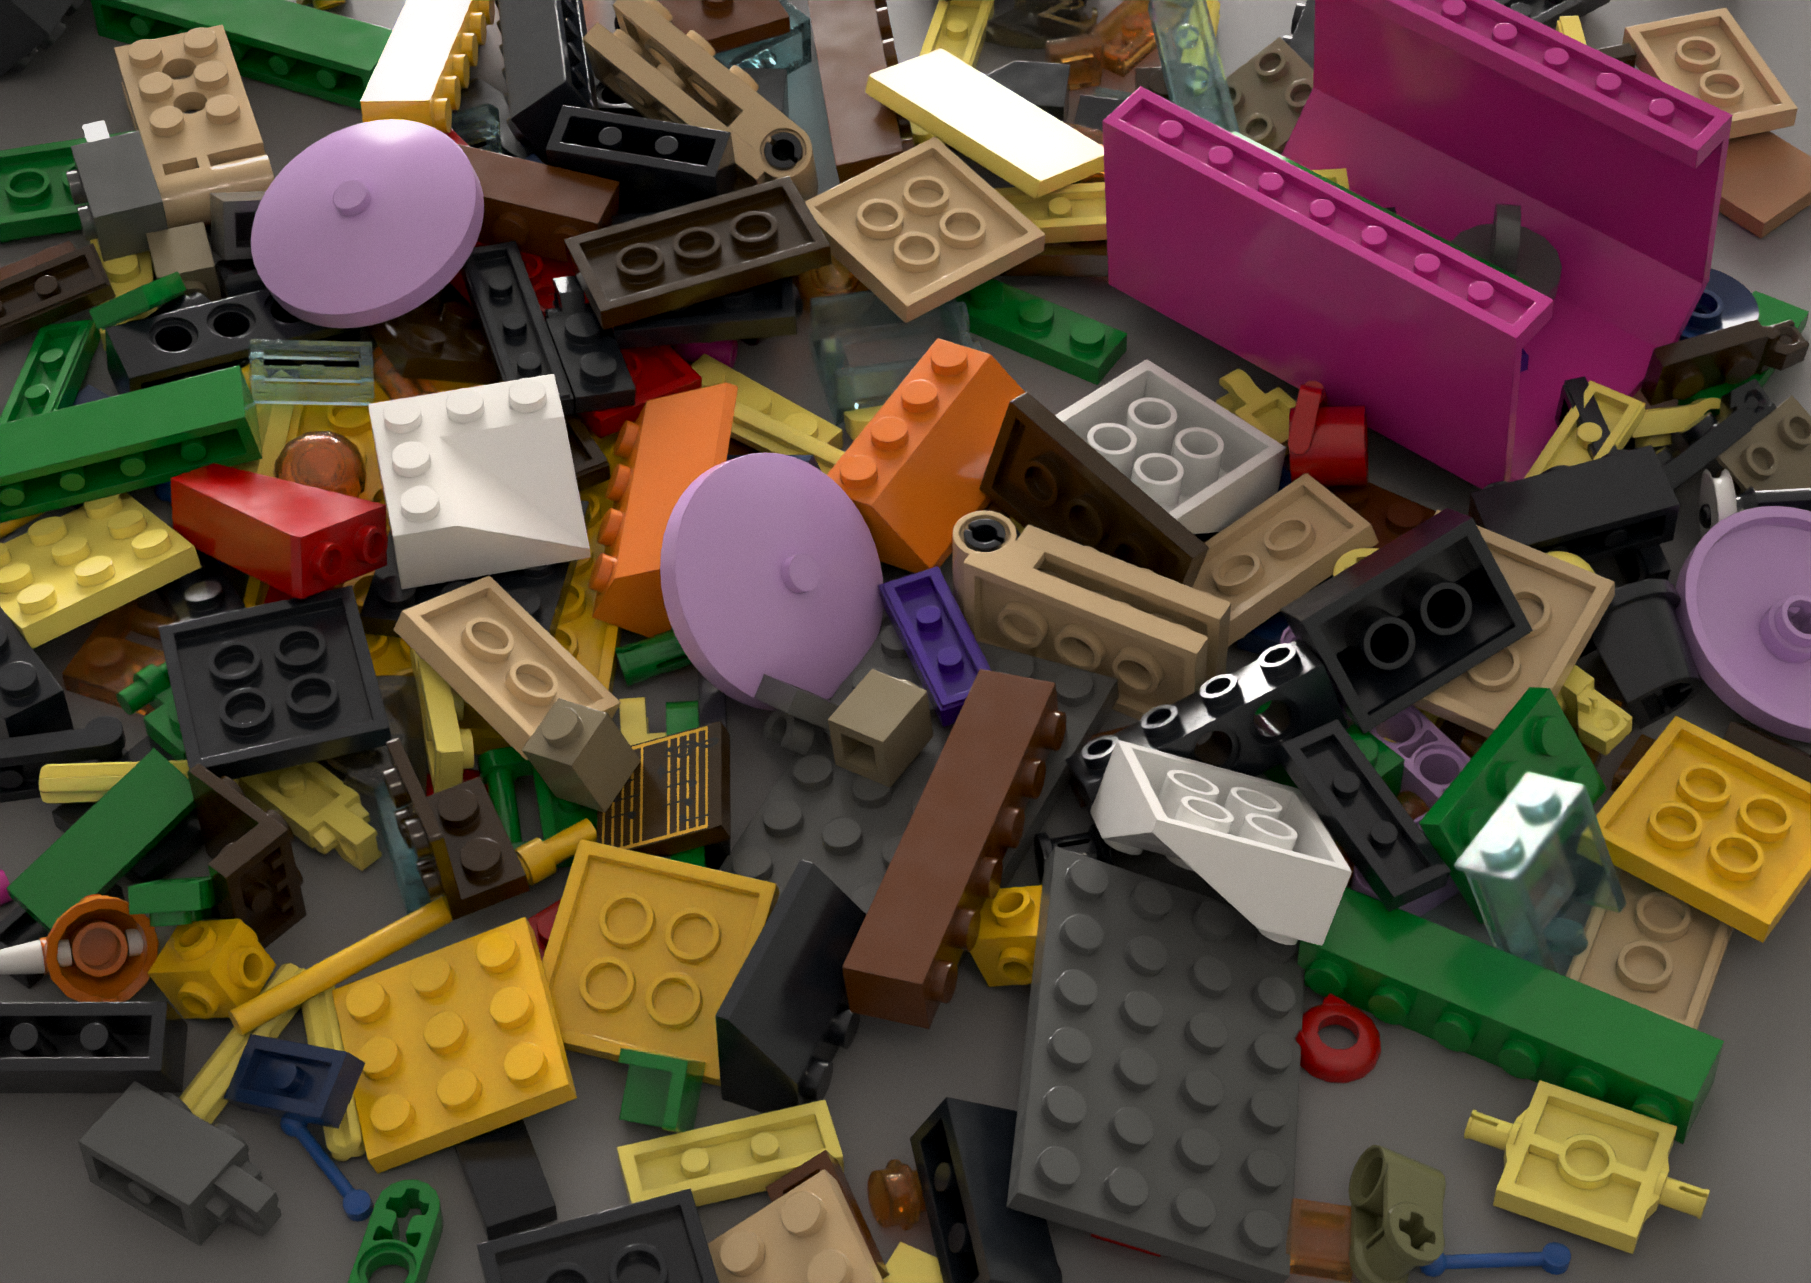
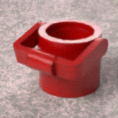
M1308 381L1305 384H1301L1295 408H1290L1288 447L1291 482L1308 473L1324 487L1368 485L1366 406H1326L1328 396L1320 382Z

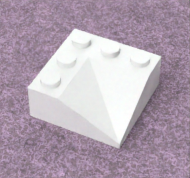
M1148 359L1055 415L1193 534L1222 531L1278 491L1286 447Z
M554 374L368 404L376 458L401 590L591 557L564 413Z
M1116 741L1090 810L1102 839L1110 847L1131 855H1139L1143 849L1163 854L1177 866L1195 871L1247 918L1262 935L1275 942L1295 945L1298 940L1323 945L1352 871L1320 817L1298 788L1125 741Z

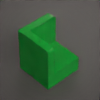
M621 1048L618 1062L629 1064L619 1120L662 1127L663 1130L673 1132L694 1130L706 1062Z

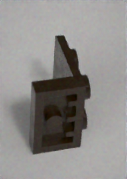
M399 737L387 741L386 746L392 767L382 770L381 773L395 809H399L393 813L407 849L413 848L418 858V861H415L429 899L432 900L442 896L454 921L530 891L524 869L480 776L426 797Z
M198 763L187 771L206 852L213 859L208 863V869L221 920L241 919L256 933L258 942L265 949L307 915L301 891L303 877L296 866L291 845L294 841L293 832L288 823L277 812L271 809L264 812L248 800L242 789L231 778L227 776L219 778Z

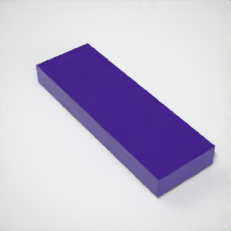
M937 566L880 584L878 587L884 609L924 690H927L928 698L944 727L956 722L979 670H992Z

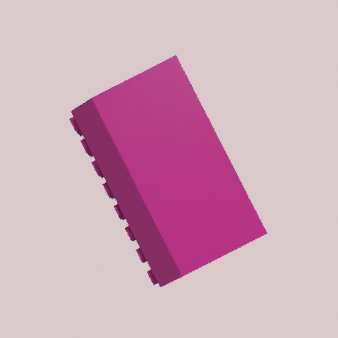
M1315 0L1313 89L1281 155L1310 170L1346 168L1350 191L1383 208L1395 207L1397 215L1450 242L1465 230L1482 224H1493L1496 204L1520 205L1521 226L1545 237L1558 252L1562 271L1556 298L1553 300L1141 86L1102 121L1109 285L1300 389L1301 384H1305L1308 381L1320 382L1326 390L1328 396L1327 405L1329 406L1365 405L1367 427L1480 489L1494 482H1513L1525 478L1557 430L1558 426L1555 421V415L1562 385H1564L1565 380L1585 376L1587 382L1591 380L1633 397L1642 388L1654 348L1679 341L1709 282L1733 115L1494 0ZM1523 348L1529 355L1528 370L1520 373Z

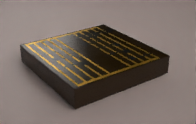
M722 721L631 745L641 761L605 813L597 811V843L664 857L731 839L730 734Z

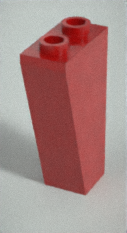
M216 463L171 478L173 529L193 544L195 549L292 597L304 599L387 566L388 536L385 504Z

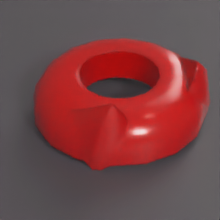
M1330 993L1324 998L1322 1004L1311 1007L1303 1014L1302 1031L1300 1029L1295 1038L1296 1042L1301 1046L1300 1066L1311 1076L1331 1083H1349L1362 1079L1375 1068L1381 1055L1380 1032L1374 1021L1363 1011ZM1329 1025H1340L1353 1032L1357 1043L1350 1048L1334 1049L1321 1041L1318 1032Z

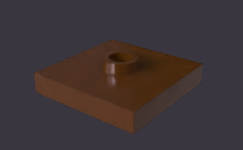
M657 0L672 15L673 19L670 22L685 35L690 30L697 32L714 48L716 54L790 32V16L779 0Z

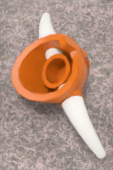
M91 894L80 899L79 903L65 911L56 920L47 937L0 949V975L49 974L51 980L67 997L78 1002H125L147 984L150 978L147 974L177 925L150 927V920L145 914L129 915V902L120 898L109 897L108 895ZM208 918L203 920H221V918Z

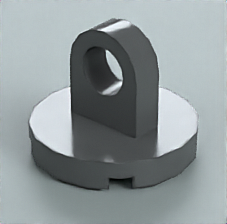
M1496 204L1493 224H1482L1465 230L1451 241L1455 245L1530 283V288L1553 300L1556 298L1562 271L1558 252L1545 237L1521 226L1520 205Z

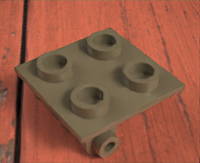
M1278 37L1195 101L1194 109L1205 120L1230 133L1236 131L1281 155L1313 89L1314 70L1281 37Z
M1791 395L1775 410L1753 426L1750 432L1715 458L1723 467L1717 472L1715 478L1720 477L1721 472L1727 469L1732 477L1736 496H1739L1750 486L1755 491L1811 488V416Z

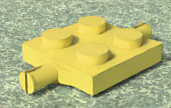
M1539 1080L1529 1107L1516 1118L1514 1124L1473 1109L1465 1129V1139L1469 1138L1504 1150V1170L1496 1188L1493 1206L1631 1254L1634 1253L1645 1221L1657 1210L1659 1204L1695 1216L1701 1220L1710 1193L1709 1189L1705 1190L1668 1177V1157L1674 1143L1677 1126Z

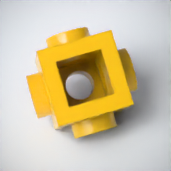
M1042 885L1000 888L994 899L986 898L980 911L979 935L974 948L969 952L989 987L1027 985L1032 983Z
M241 919L193 921L192 924L177 925L147 974L184 1019L230 1018L228 1011L259 995L276 967V963L258 942L256 933Z

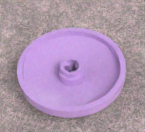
M390 119L364 122L344 128L320 139L298 154L282 169L266 190L256 211L251 232V253L255 268L273 298L290 314L303 321L330 328H358L394 319L432 298L463 267L477 242L484 217L482 187L474 168L460 146L446 134L431 126L408 120Z
M765 452L740 456L710 468L688 486L674 506L663 536L660 561L661 588L667 615L675 636L696 669L725 695L742 704L758 709L777 710L754 698L764 674L812 692L825 699L833 697L841 683L855 669L877 638L881 628L884 608L878 585L883 584V576L876 545L866 522L849 496L829 476L811 464L792 456Z
M1763 506L1746 509L1734 513L1714 525L1687 556L1676 583V591L1681 598V603L1675 609L1699 675L1726 705L1762 729L1788 739L1811 743V511L1783 506Z

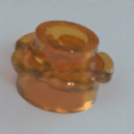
M893 1159L887 1163L886 1168L871 1172L868 1178L867 1193L869 1205L877 1223L883 1228L900 1225L904 1231L912 1229L913 1225L919 1221L921 1213L926 1211L917 1170H912L908 1164H902L899 1159Z

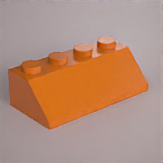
M937 338L828 472L827 476L844 490L861 513L876 545L880 562L913 573L937 566L940 568L952 553V533L956 522L971 512L984 511L990 503L991 499L979 488L1009 402L1025 393L991 354Z
M726 382L648 400L635 423L626 420L622 425L614 447V455L622 458L621 464L618 463L614 468L605 494L606 499L614 501L613 507L607 510L597 536V543L604 545L605 550L604 553L598 556L588 584L589 589L597 592L592 618L648 638L671 630L672 626L667 615L661 588L660 561L663 536L673 508L688 486L702 473L726 462L738 386Z

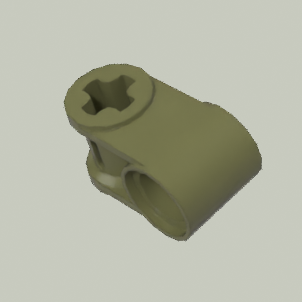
M1372 1145L1362 1153L1350 1177L1348 1192L1349 1200L1351 1201V1242L1348 1256L1350 1266L1361 1283H1406L1412 1269L1416 1266L1422 1267L1432 1264L1444 1251L1443 1200L1446 1189L1445 1176L1436 1168L1380 1145Z

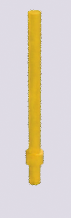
M587 818L545 841L536 837L514 849L524 869L529 885L533 886L555 874L557 864L575 855L580 839L597 842V832ZM442 896L228 1011L235 1029L243 1036L449 924L453 920Z

